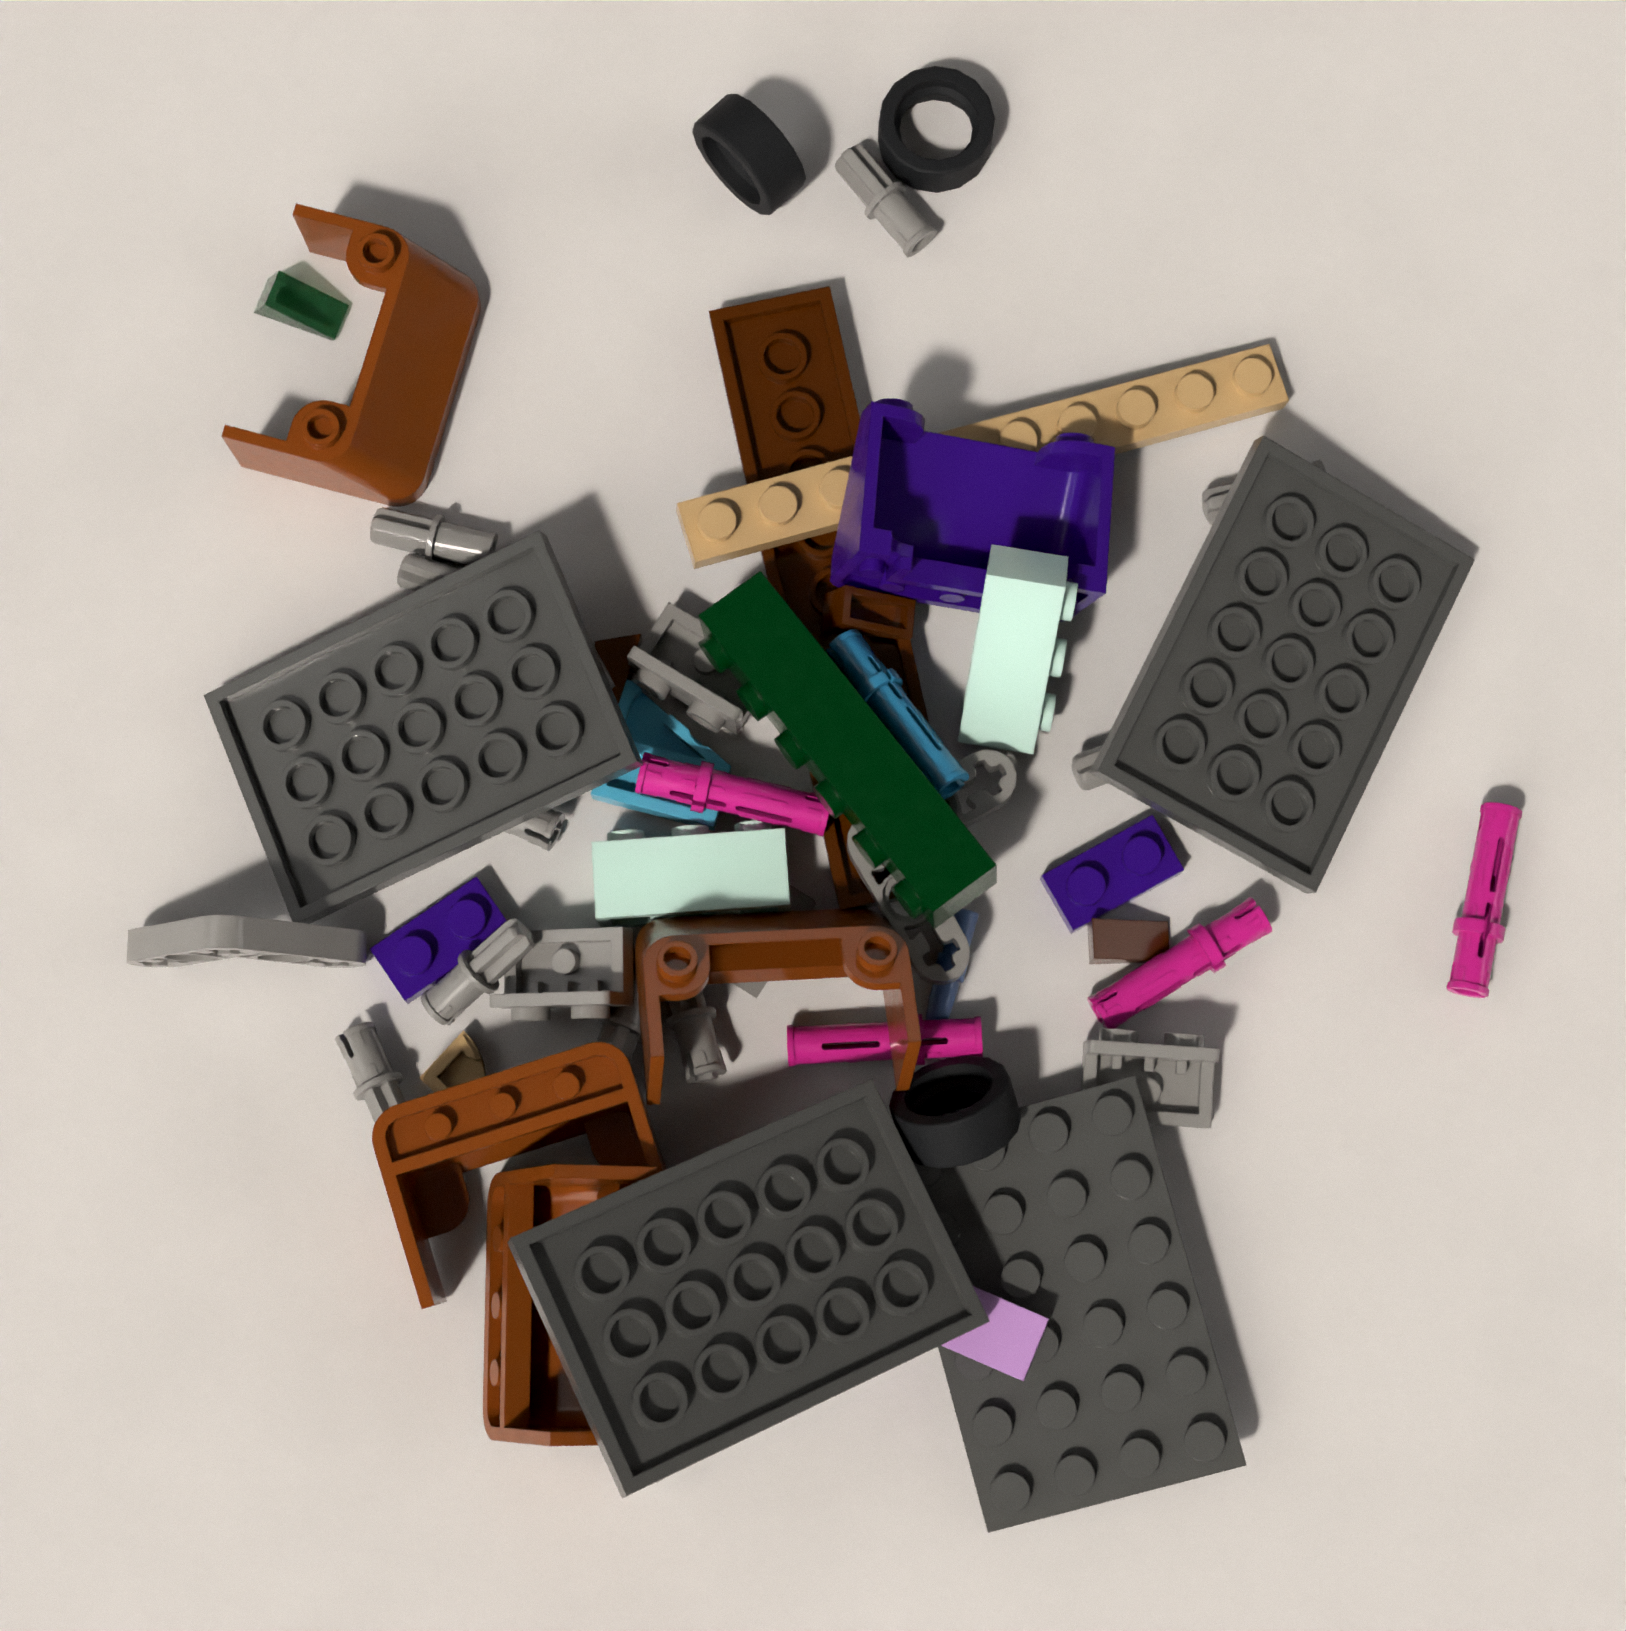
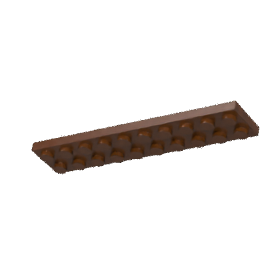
M830 286L709 311L711 328L745 483L750 484L853 456L860 417ZM837 531L761 551L767 580L824 651L831 648L829 644L841 635L821 632L824 594L838 588L830 582L831 559ZM862 636L880 662L887 669L892 668L899 674L903 681L901 688L929 723L911 641ZM809 771L813 789V787L817 785L819 782ZM829 814L823 839L839 909L847 910L877 906L853 866L847 852L848 832L852 824L844 814L837 819H834ZM884 866V873L873 875L877 884H881L890 875V872ZM892 890L889 894L890 903L898 901Z

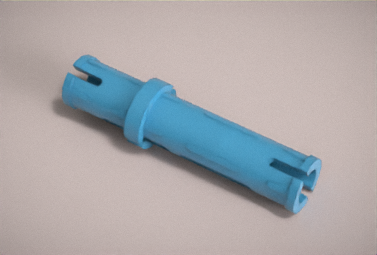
M850 629L836 637L829 644L831 648L825 651L943 799L949 798L965 785L964 782L969 779V774L963 769L956 758L952 756L934 729L907 697V694L901 688L903 681L899 674L892 668L887 669L880 662L859 630Z

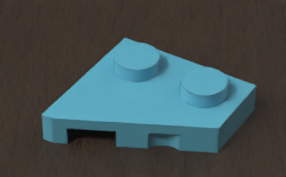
M626 680L618 705L641 759L644 752L669 760L701 766L702 761L714 763L713 769L731 774V766L711 748L702 745L690 734L688 728L673 715H668L643 693L642 688L633 681ZM640 767L591 791L593 800L688 825L708 826L711 831H715L720 814L719 811L704 808L702 814L690 811L691 805L658 796L654 797L635 793Z

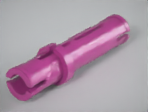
M647 752L643 754L642 762L644 765L639 769L635 793L654 797L658 796L691 805L690 811L702 814L704 808L778 826L791 827L822 837L824 835L829 813L814 792H806L763 780L729 774L728 772L713 769L714 763L702 761L701 766L669 760Z
M1486 802L1480 806L1481 815L1473 858L1470 864V874L1462 916L1455 918L1452 933L1458 937L1450 980L1447 982L1446 989L1452 993L1467 997L1485 998L1489 996L1490 990L1488 987L1496 944L1502 943L1505 937L1506 928L1500 925L1522 811L1517 807L1503 803Z
M1249 897L1230 912L1217 920L1215 919L1203 927V925L1198 923L1187 930L1189 936L1178 942V944L1142 964L1112 985L1089 996L1087 1001L1099 1022L1103 1023L1104 1028L1115 1029L1132 1016L1157 1003L1195 977H1199L1208 970L1216 973L1226 966L1224 960L1236 954L1237 951L1273 932L1270 922L1260 906H1257L1256 901Z
M918 1014L922 1042L916 1066L925 1065V1059L951 1058L968 1055L983 1057L981 1016L965 1019L923 1020L922 1014ZM887 1022L795 1027L794 1025H787L789 1066H796L797 1064L857 1063L892 1060ZM927 1038H946L941 1040H923ZM878 1041L877 1043L824 1045V1043Z

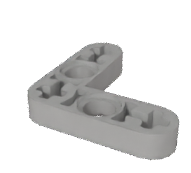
M984 749L958 761L969 774V779L964 782L965 785L959 792L975 782L977 767L983 766L988 773L999 770L1003 774L997 786L999 794L991 796L986 789H980L967 797L966 804L973 810L966 814L962 813L961 804L956 793L944 799L966 827L1001 809L1009 802L1015 790L1017 773L1014 765L1006 755L996 750ZM852 825L847 839L849 858L884 919L906 942L909 949L911 966L922 980L932 985H946L955 982L963 975L970 960V947L967 938L955 917H950L935 929L932 927L935 937L942 946L953 943L957 947L958 951L951 958L953 968L944 971L939 964H933L928 967L923 959L929 954L930 947L923 933L920 932L914 940H910L905 932L906 930L923 926L928 920L923 914L913 919L911 916H902L895 912L891 907L889 894L892 890L891 887L898 882L890 874L881 884H877L873 875L884 873V866L881 864L874 869L864 859L852 840V836L858 833Z
M207 915L128 930L127 964L143 967H180L237 957L320 967L351 968L366 966L367 932L362 930L238 915Z

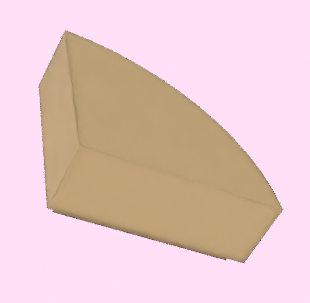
M463 1030L419 1078L432 1091L437 1092L486 1076V1069L480 1050L473 1039Z

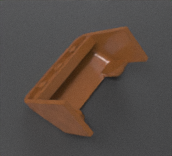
M296 203L292 215L309 251L345 261L351 275L360 285L385 293L351 404L347 406L332 401L319 400L305 405L293 418L286 440L229 425L224 426L221 437L241 467L388 506L402 507L409 505L423 495L431 476L481 312V301L477 288L472 279L465 273L392 228Z
M854 908L847 910L825 909L664 917L647 923L638 933L635 945V968L647 1105H659L661 1100L665 1055L660 1002L690 999L699 994L707 984L849 977L855 984L863 988L883 990L896 1091L910 1089L922 1040L909 949L903 938L877 912L866 908Z
M605 1042L588 1043L394 1105L378 1117L373 1127L372 1144L421 1309L447 1302L428 1239L456 1229L466 1218L470 1207V1195L464 1172L586 1133L592 1153L600 1165L657 1167V1173L666 1170L657 1137L631 1063L619 1048Z
M552 1164L499 1172L494 1175L487 1199L483 1420L486 1433L491 1440L542 1446H598L507 1242L511 1237L657 1174V1167Z

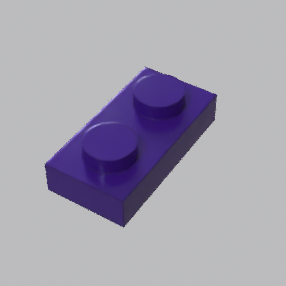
M1151 815L1041 875L1040 880L1072 934L1087 926L1092 918L1100 919L1180 875L1184 868L1154 816Z
M476 876L371 947L370 950L404 1001L409 1004L420 997L426 990L431 989L458 964L457 958L462 951L475 950L507 920Z

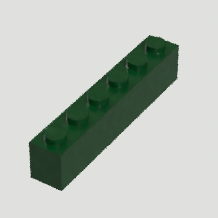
M761 571L698 615L704 634V639L699 641L698 644L709 662L719 673L724 672L728 668L742 685L736 692L746 709L757 721H760L765 716L771 721L780 733V735L774 738V741L781 753L793 768L798 770L805 765L819 783L813 787V791L821 804L834 819H837L842 814L846 816L858 832L852 836L855 846L874 869L882 863L898 882L891 887L892 892L913 919L923 914L935 929L997 883L996 863Z

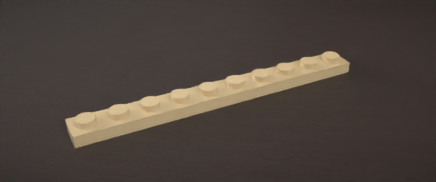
M1270 344L939 432V434L1038 452L1043 446L1055 442L1056 436L1060 434L1082 433L1091 436L1094 439V443L1115 447L1116 455L1281 410L1289 402V398ZM852 456L677 503V516L694 569L837 531Z

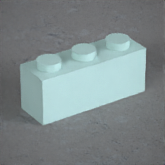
M991 544L962 708L958 742L1034 754L1038 730L1050 732L1056 694L1045 693L1048 676L1061 677L1067 639L1056 638L1059 620L1072 621L1078 583L1066 581L1067 556Z
M750 820L736 823L734 825L735 832L709 833L708 826L683 825L672 828L670 830L671 836L645 838L644 831L627 829L607 833V841L591 842L595 918L601 928L640 927L655 919L664 917L792 911L788 845L785 828L773 829V824Z

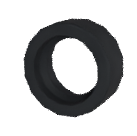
M932 66L911 71L893 84L882 101L878 125V143L883 162L896 179L915 190L939 193L962 187L979 174L990 155L995 123L990 98L975 79L957 69ZM931 100L949 102L962 109L969 117L972 127L971 140L965 150L954 157L941 160L923 158L907 149L902 141L900 125L906 111L918 103Z
M727 94L694 123L692 133L696 145L707 164L721 182L741 202L761 215H771L803 186L806 176L803 165L794 148L773 121L750 100L739 94Z
M968 1055L946 1058L926 1065L914 1072L909 1090L896 1091L895 1089L889 1103L893 1122L912 1161L921 1166L934 1168L964 1166L989 1157L1008 1144L1018 1132L1021 1120V1113L1011 1079L1005 1067L988 1057ZM959 1108H966L952 1114L943 1115L945 1113L957 1110Z

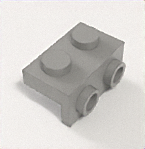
M668 602L639 648L633 646L627 655L628 665L631 666L632 672L635 673L632 681L657 699L665 700L667 695L670 694L690 706L686 711L687 715L703 727L718 733L723 726L737 735L750 715V712L746 709L736 692L742 686L729 668L719 673L701 650L698 642L704 639L700 620Z
M603 927L530 930L534 935L533 941L535 945L533 950L504 974V994H490V1008L511 1009V1021H550V1008H571V1019L574 1020L610 1019V1007L633 1006V928Z
M1101 1028L1099 1040L1083 1042L1081 1090L1136 1076L1150 1125L1211 1128L1215 1063L1219 1062L1220 1049L1203 1047L1204 1035L1165 1033L1164 1045L1138 1043L1139 1031Z

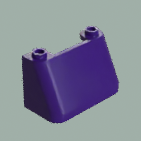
M885 398L876 402L871 401L862 411L832 553L830 582L832 585L838 588L848 585L913 599L917 603L979 613L991 544L1067 556L1066 581L1078 583L1073 617L1106 594L1115 447L1094 443V439L1091 436L1072 432L1056 436L1055 442L1043 446L1038 452L924 431L925 418L923 415L913 410V405L910 402L896 398Z

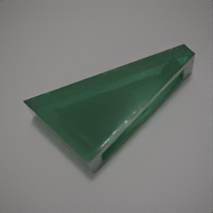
M278 271L268 278L254 313L333 341L336 338L349 305Z

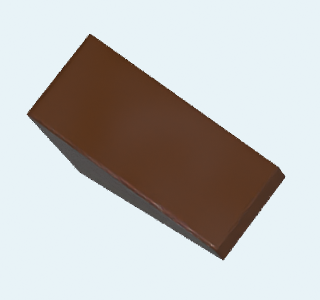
M844 585L824 594L821 632L842 634L850 629H857L862 636L910 640L913 638L916 600Z
M641 634L594 641L595 648L615 684L612 691L618 705L626 680H631L633 676L631 666L628 665L627 655L633 646L638 648L643 643Z
M1092 918L1087 925L1089 964L1146 963L1169 949L1168 921Z

